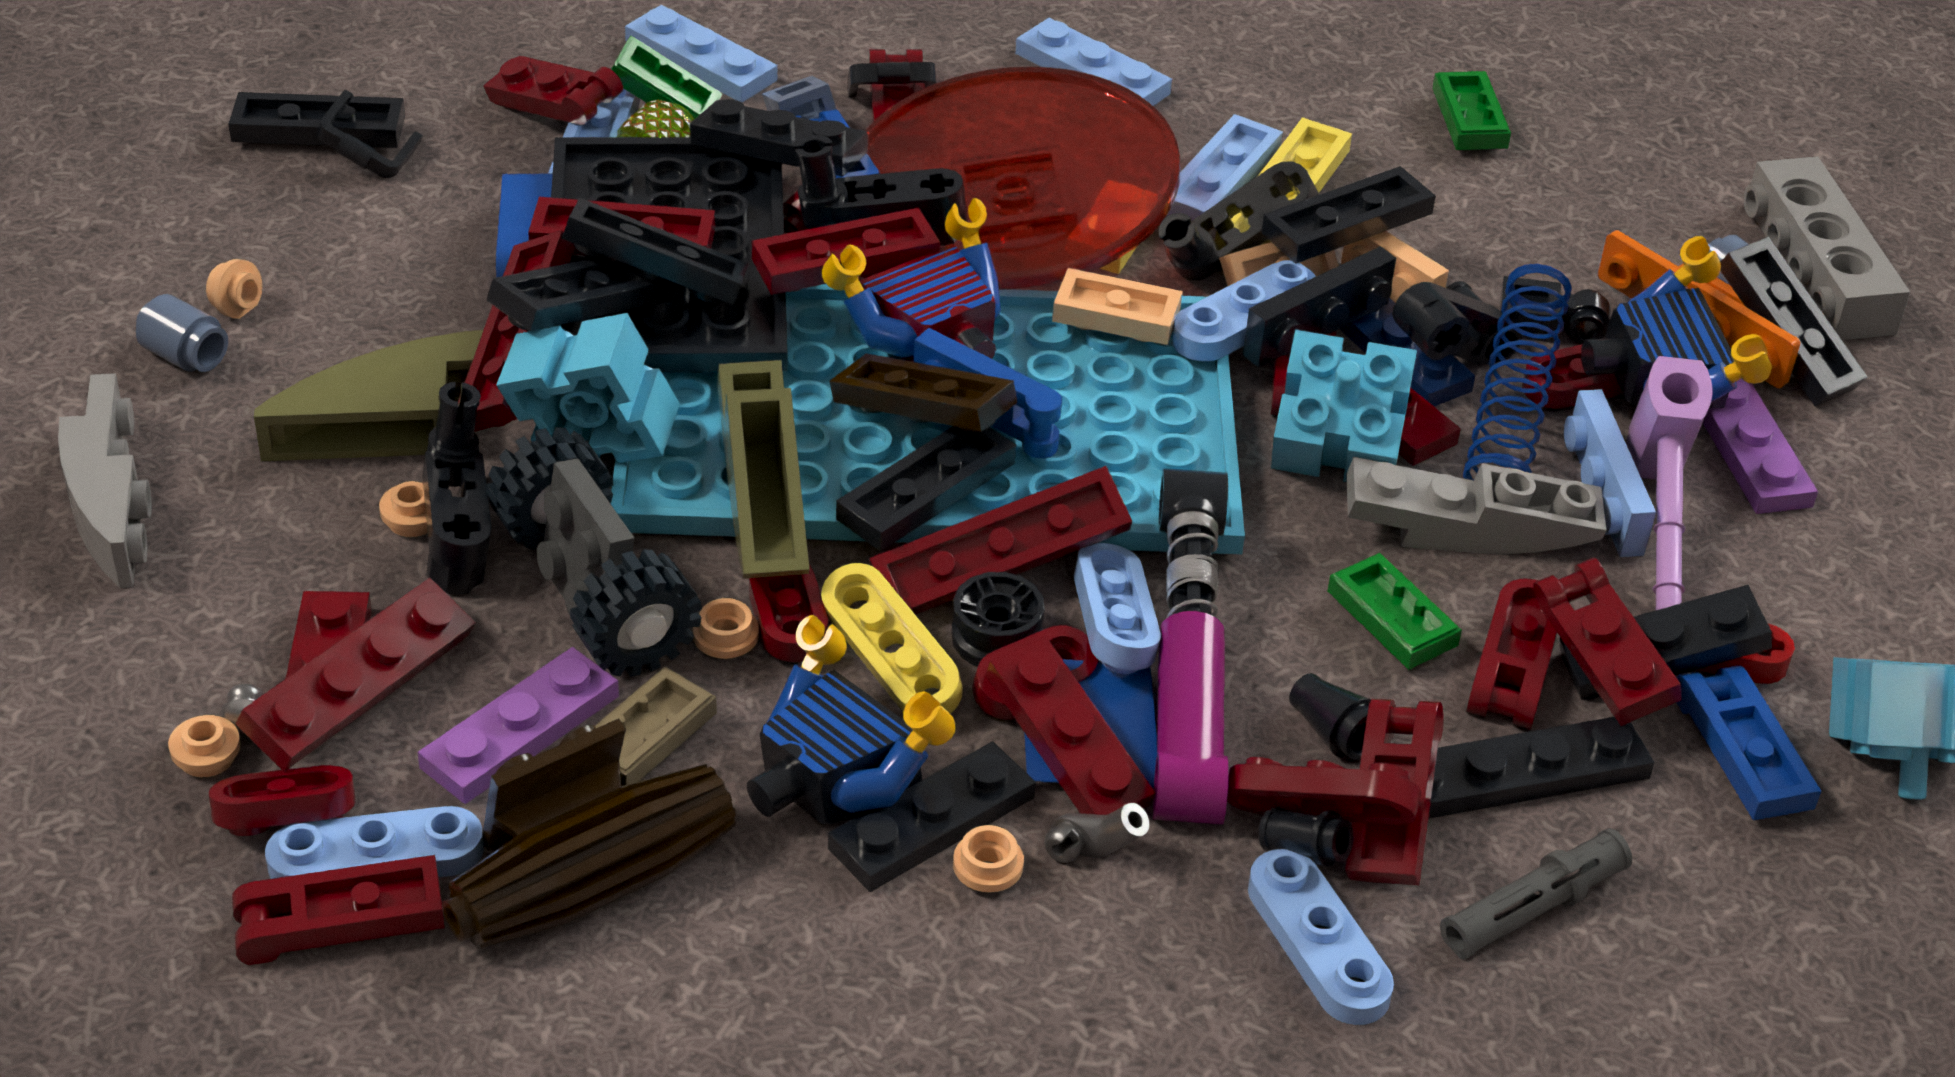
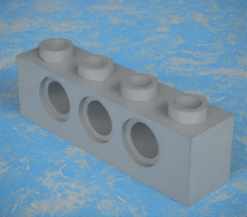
M1817 156L1757 162L1751 185L1746 187L1744 193L1746 213L1749 217L1756 220L1765 234V238L1769 237L1841 340L1896 335L1910 290L1820 158Z

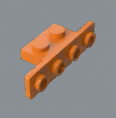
M1615 230L1606 237L1598 277L1632 299L1648 288L1669 269L1675 273L1684 263L1677 266L1619 230ZM1717 277L1708 283L1692 281L1687 285L1688 289L1699 288L1730 348L1738 339L1745 335H1759L1764 341L1767 348V356L1772 365L1771 373L1765 381L1776 388H1781L1789 382L1800 347V340L1745 307L1731 285Z

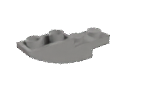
M116 373L90 375L86 414L84 416L59 417L58 443L60 460L77 530L88 552L101 570L119 588L133 587L135 564L147 561V535L145 525L140 523V519L151 517V490L148 480H138L133 455H129L127 440L123 439V436L134 434L131 398H121Z
M1353 457L1346 474L1348 518L1400 528L1401 547L1507 555L1573 547L1602 540L1606 533L1601 487L1584 484L1579 481H1569L1481 463L1473 481L1448 474H1438Z

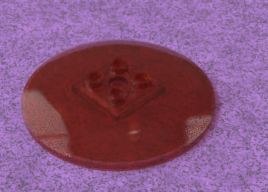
M1008 67L984 70L947 79L928 86L896 103L881 114L865 130L868 135L867 154L880 174L943 168L954 170L962 176L968 222L972 223L968 214V206L973 198L979 199L986 207V220L979 229L978 235L981 244L988 243L998 277L999 290L1037 287L1061 282L1068 268L1091 272L1119 259L1136 248L1161 224L1171 210L1180 184L1181 166L1178 143L1171 127L1159 111L1140 95L1124 86L1092 74L1052 67ZM1012 193H1021V194H1022V195L1015 196V197H1007V196H1005V195L1012 194ZM957 240L954 243L959 250L964 249L962 241Z

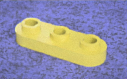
M863 563L847 564L833 571L825 580L821 591L827 616L831 623L842 632L847 643L898 707L904 711L905 705L915 694L929 688H936L939 691L932 696L940 702V706L951 714L959 705L963 693L957 666L885 577L873 566ZM856 601H867L858 609L849 608ZM892 644L903 645L896 652H884Z

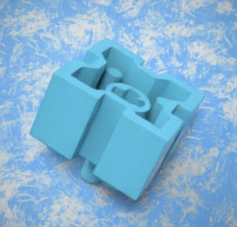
M627 313L582 321L579 332L575 336L563 330L561 326L517 333L496 384L519 421L533 419L536 423L531 436L532 442L536 441L535 431L546 428L551 437H553L556 427L566 428L570 435L573 431L581 434L599 458L601 454L612 452L618 463L663 456L680 405L660 369H652L644 365L648 348Z
M1295 330L1286 374L1285 394H1282L1273 438L1271 469L1319 477L1321 465L1345 469L1343 482H1347L1346 474L1353 457L1396 465L1417 350L1368 342L1366 355L1343 352L1344 338Z
M1833 657L1829 723L1830 737L1851 740V753L1869 754L1873 758L1900 760L1899 797L1918 800L1925 799L1927 794L1929 758L1938 759L1940 762L1955 763V665Z

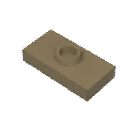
M664 667L595 725L596 728L619 718L626 728L619 759L621 787L639 782L717 714L716 696L669 668Z

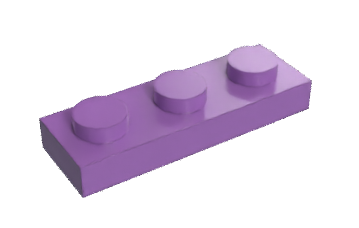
M1743 379L1736 381L1737 388L1729 392L1725 407L1708 408L1703 424L1755 513L1762 514L1813 508L1818 494L1816 487L1752 383H1747Z
M571 647L419 750V768L466 804L490 787L491 775L495 774L498 768L505 762L525 753L535 756L618 698V680L602 670L574 647Z

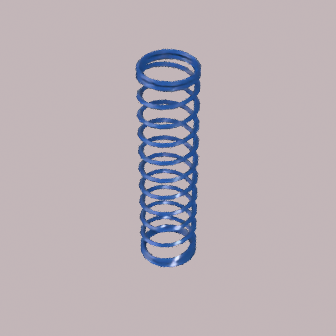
M1526 264L1514 269L1508 277L1505 290L1506 298L1503 300L1501 307L1502 315L1497 325L1498 333L1494 337L1493 342L1494 351L1489 359L1490 369L1486 373L1484 381L1486 388L1482 391L1480 398L1482 406L1477 411V425L1473 429L1471 437L1473 444L1469 447L1468 461L1464 467V479L1474 481L1470 470L1473 469L1477 473L1479 469L1476 465L1481 463H1494L1503 467H1511L1532 473L1529 464L1535 460L1537 454L1533 445L1539 441L1541 435L1537 427L1543 423L1545 416L1541 408L1548 402L1549 396L1546 389L1551 386L1553 379L1549 371L1556 365L1554 352L1560 346L1558 334L1563 331L1564 322L1562 316L1567 313V302L1570 299L1572 290L1569 279L1561 271L1551 266ZM1541 273L1557 279L1563 285L1565 294L1561 296L1552 289L1540 286H1529L1515 290L1513 284L1518 278L1526 274ZM1531 290L1544 291L1556 296L1559 300L1539 303L1530 301L1519 293ZM1508 303H1510L1512 308L1507 310ZM1562 307V309H1561V311H1560L1559 313H1556V312L1554 311V310H1556V309ZM1522 309H1529L1538 312L1546 311L1548 313H1551L1553 316H1537L1527 313ZM1517 311L1525 317L1537 321L1557 319L1558 327L1555 331H1552L1547 326L1539 323H1513L1509 315ZM1505 320L1509 325L1503 328ZM1519 327H1536L1549 334H1534L1524 331ZM1514 329L1520 334L1531 338L1546 339L1553 337L1554 345L1549 350L1546 346L1534 341L1518 340L1510 342L1506 338L1505 332ZM1500 338L1505 342L1501 346H1499ZM1515 345L1534 346L1545 352H1530L1520 349ZM1510 347L1518 353L1527 356L1542 357L1549 355L1551 360L1550 364L1545 368L1540 363L1528 359L1516 358L1506 360L1501 355V350ZM1496 356L1501 360L1497 364H1495ZM1513 363L1529 364L1540 370H1526L1514 366ZM1506 365L1512 370L1523 374L1539 375L1544 373L1546 382L1540 386L1526 378H1501L1496 370ZM1493 374L1497 380L1490 383ZM1508 382L1526 383L1535 388H1521ZM1502 383L1506 387L1522 393L1541 392L1543 397L1542 401L1536 405L1531 400L1522 397H1498L1492 388ZM1489 393L1493 399L1486 402L1487 394ZM1505 401H1519L1532 407L1516 406ZM1498 402L1516 411L1529 412L1536 410L1538 419L1532 424L1527 419L1519 416H1494L1488 409V406ZM1483 412H1485L1489 416V418L1482 420ZM1502 419L1515 420L1526 424V426L1510 424L1502 421ZM1495 421L1504 427L1514 430L1532 429L1534 438L1528 443L1514 435H1490L1484 428V425ZM1479 430H1481L1485 437L1477 439ZM1498 438L1510 439L1522 444H1511L1498 440ZM1491 440L1507 448H1528L1530 457L1524 462L1520 458L1509 454L1485 453L1480 444ZM1475 449L1480 453V455L1474 456Z

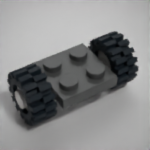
M556 427L553 437L544 428L535 431L536 441L530 443L525 435L515 442L520 449L514 454L505 449L499 456L504 467L492 466L488 474L493 483L486 484V493L490 498L488 501L518 544L522 541L526 548L535 550L537 547V560L540 571L546 580H552L564 598L567 611L574 623L572 626L593 659L602 670L608 669L611 675L621 676L623 671L626 670L630 677L641 675L642 665L645 664L651 672L661 668L659 658L666 654L672 661L680 654L676 645L679 642L689 645L695 637L689 628L700 626L702 617L697 611L702 610V604L697 597V593L676 564L664 553L661 552L657 557L653 550L643 549L638 560L633 552L635 538L610 504L613 493L609 487L614 486L612 477L581 434L573 431L570 435L566 428Z

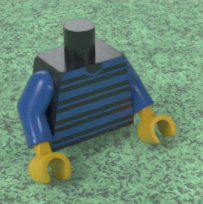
M1695 236L1683 244L1680 249V256L1684 265L1674 273L1669 269L1643 292L1628 302L1621 303L1615 307L1605 338L1585 340L1581 349V362L1586 375L1615 374L1627 402L1635 406L1639 403L1652 366L1659 356L1703 361L1712 382V399L1709 408H1724L1729 392L1737 388L1736 381L1740 379L1752 384L1762 383L1768 379L1772 365L1767 356V348L1764 341L1759 335H1745L1738 339L1730 348L1699 288L1688 289L1687 285L1690 282L1708 283L1715 280L1720 272L1721 263L1716 251L1709 253L1710 248L1703 236Z
M810 615L801 621L796 630V641L807 654L802 665L794 664L779 700L759 734L765 771L747 782L748 795L756 809L766 817H771L795 802L821 824L832 825L861 811L891 807L900 799L907 788L922 781L921 767L928 758V754L925 751L928 744L938 746L946 743L953 737L955 733L953 716L940 706V702L930 693L923 691L910 698L905 705L903 719H901L837 671L832 670L824 676L821 675L820 672L823 665L834 664L845 655L847 644L842 632L833 624L828 627L824 636L825 625L816 616Z

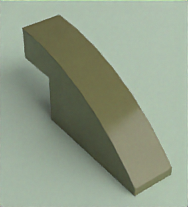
M483 330L426 337L381 348L343 361L311 375L269 398L254 410L261 461L425 455L429 433L437 425L440 388L445 384L455 382L454 401L458 402L461 394L462 382L465 383Z
M782 361L719 364L717 385L734 531L743 579L809 574L791 388H784Z

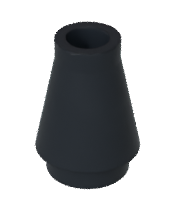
M1314 673L1302 676L1291 689L1289 696L1291 706L1304 716L1335 756L1341 758L1348 756L1353 760H1361L1367 714L1371 699L1324 681Z

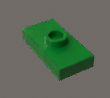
M631 35L611 67V70L620 78L623 89L644 101L648 106H651V104L655 105V108H650L662 112L669 118L682 119L683 126L690 130V127L686 121L690 120L692 122L716 100L719 101L722 96L720 91ZM670 102L672 104V107H669L668 105L663 103ZM661 108H663V109H667V108L671 109V111H672V116L670 115V111H669V110H659V109H661ZM672 108L681 109L684 113V117L683 115L681 116L677 111H675L676 109Z
M1487 72L1435 73L1432 89L1455 149H1508L1511 131Z
M1381 553L1330 575L1327 592L1408 670L1459 646L1462 629Z

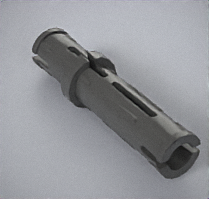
M1608 828L1568 852L1555 850L1541 859L1539 868L1497 889L1492 894L1455 915L1442 919L1440 930L1444 942L1460 959H1468L1476 951L1514 930L1520 929L1525 924L1561 904L1573 906L1587 897L1589 888L1631 866L1632 853L1629 845L1619 832ZM1579 869L1577 873L1551 886V883ZM1523 899V903L1494 918L1495 914Z

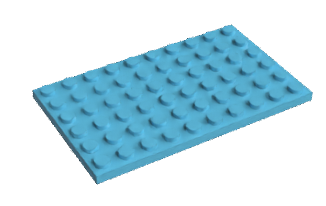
M827 284L803 288L795 292H786L788 371H783L784 388H791L806 539L865 541L836 520V500L952 426L930 421L914 422L905 416L885 412L869 413L861 410L859 407L834 403L829 381L864 354L868 353L903 359L899 356L870 348L864 341L843 302L848 298L845 291L834 290ZM999 289L1001 311L1000 315L994 320L992 342L995 344L996 351L993 360L1054 389L1061 395V418L1058 422L1054 423L1059 430L1058 451L1049 458L1031 457L1023 451L1022 442L991 427L1016 444L1015 464L896 542H912L1107 466L1130 514L1132 525L1130 530L1098 543L1114 544L1132 551L1167 552L1170 546L1167 540V533L1159 532L1158 529L1161 477L1163 468L1226 472L1228 474L1225 530L1223 536H1218V548L1213 553L1242 554L1245 532L1229 356L1226 355L1214 361H1196L1186 358L1173 347V332L1168 345L1154 342L1137 341L1130 337L1096 330H1083L1072 325L1052 322L1053 304L1058 291ZM1182 296L1180 311L1206 297ZM662 372L680 403L664 454L659 457L618 463L615 460L614 486L611 489L613 497L610 504L631 533L735 537L717 385L718 372Z

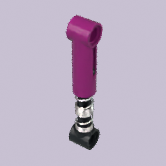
M1163 468L1158 529L1159 532L1167 533V540L1170 545L1167 551L1169 566L1166 570V602L1170 611L1159 628L1161 638L1158 647V742L1154 776V791L1156 794L1153 798V820L1224 824L1228 795V757L1224 756L1225 632L1223 624L1216 618L1218 608L1213 604L1218 596V563L1212 558V553L1218 548V536H1223L1225 530L1228 502V474L1226 472Z

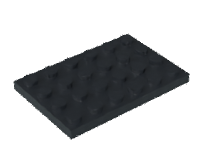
M555 137L551 198L576 200L582 198L589 201L715 210V233L711 249L748 263L734 305L724 301L720 303L702 301L694 297L688 291V287L665 279L657 281L659 286L653 304L628 309L622 313H610L592 317L584 321L627 313L648 348L644 365L652 369L659 368L661 372H718L719 364L781 360L782 371H788L786 292L771 295L752 261V240L784 234L782 164L691 144L690 137ZM572 255L570 263L592 259V257ZM570 322L557 326H561L563 330L575 336L578 334L582 322Z

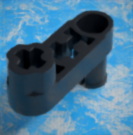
M822 135L808 136L798 141L795 145L802 185L798 189V197L803 224L808 229L919 208L939 239L940 246H946L957 241L945 229L947 214L954 203L958 207L961 219L968 222L963 179L954 170L936 168L836 178L832 155L833 146L832 141L828 137Z
M1292 161L1280 162L1252 179L1194 220L1184 213L1168 215L1160 224L1159 237L1164 241V245L1167 247L1168 258L1176 271L1186 279L1200 281L1215 272L1223 271L1220 257L1259 246L1268 240L1261 233L1264 214L1317 196L1319 192L1308 171L1301 164ZM1294 191L1297 196L1292 200H1288L1286 195ZM1238 213L1248 218L1250 228L1243 233L1236 227L1233 228L1234 223L1231 219ZM1214 228L1226 244L1221 250H1219L1217 243L1208 233Z
M1465 281L1454 282L1446 288L1431 282L1417 283L1406 289L1397 299L1392 313L1394 321L1430 359L1441 360L1451 354L1476 364L1484 363L1489 365L1490 355L1494 351V337L1498 333V320L1502 312L1494 306L1484 303ZM1505 320L1503 328L1509 325ZM1514 329L1505 332V336L1510 342L1522 339V335ZM1501 338L1499 346L1505 344V342ZM1507 347L1501 350V355L1507 360L1516 351ZM1496 356L1495 363L1500 362L1501 360Z
M450 382L443 385L439 391L437 425L429 433L422 475L429 544L426 576L427 579L431 578L445 593L461 595L469 594L474 587L484 581L492 527L488 495L486 493L483 454L479 452V438L474 432L477 408L480 404L481 395L474 386L462 382L459 403L455 402L456 384L455 382ZM460 486L459 497L452 496L449 487Z

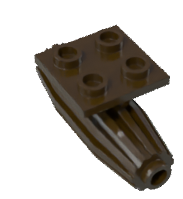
M619 718L598 728L594 725L580 727L569 733L558 746L534 757L530 753H525L511 758L501 765L495 774L491 775L483 828V842L488 851L501 845L503 846L449 883L450 898L443 901L442 906L450 929L459 941L470 938L471 942L477 945L478 948H484L565 925L667 876L735 827L736 811L724 781L716 774L715 769L711 766L708 767L707 764L621 787L619 759L626 728Z

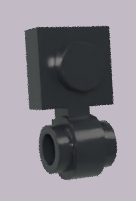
M1504 276L1500 297V311L1503 300L1506 298L1505 290L1508 281L1507 276ZM1518 278L1513 284L1515 290L1529 286H1540L1552 289L1561 295V283ZM1590 289L1571 294L1567 302V313L1562 316L1566 333L1580 344H1583L1585 340L1603 338L1607 333L1611 319V307L1608 300L1599 292ZM1531 290L1519 293L1522 297L1539 303L1559 300L1556 296L1544 291ZM1508 303L1507 310L1512 308L1510 303ZM1561 307V308H1558V309H1556V310H1554V311H1555L1556 313H1559V312L1561 311L1562 307ZM1522 309L1527 313L1537 316H1553L1551 313H1548L1546 311L1538 312L1529 309ZM1517 311L1509 315L1513 323H1539L1547 326L1552 331H1555L1558 327L1557 319L1537 321L1525 317ZM1519 327L1530 333L1549 334L1536 327Z

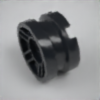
M986 572L970 577L958 587L953 598L954 621L951 632L953 647L962 659L978 667L980 661L990 652L1042 631L1045 613L1043 595L1030 581L1022 576L1007 572Z

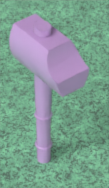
M1659 356L1656 359L1632 418L1626 440V445L1640 477L1657 480V524L1653 529L1657 534L1656 584L1653 587V592L1656 594V610L1682 603V594L1685 592V588L1682 585V534L1685 532V526L1682 524L1683 468L1712 399L1711 378L1702 360Z

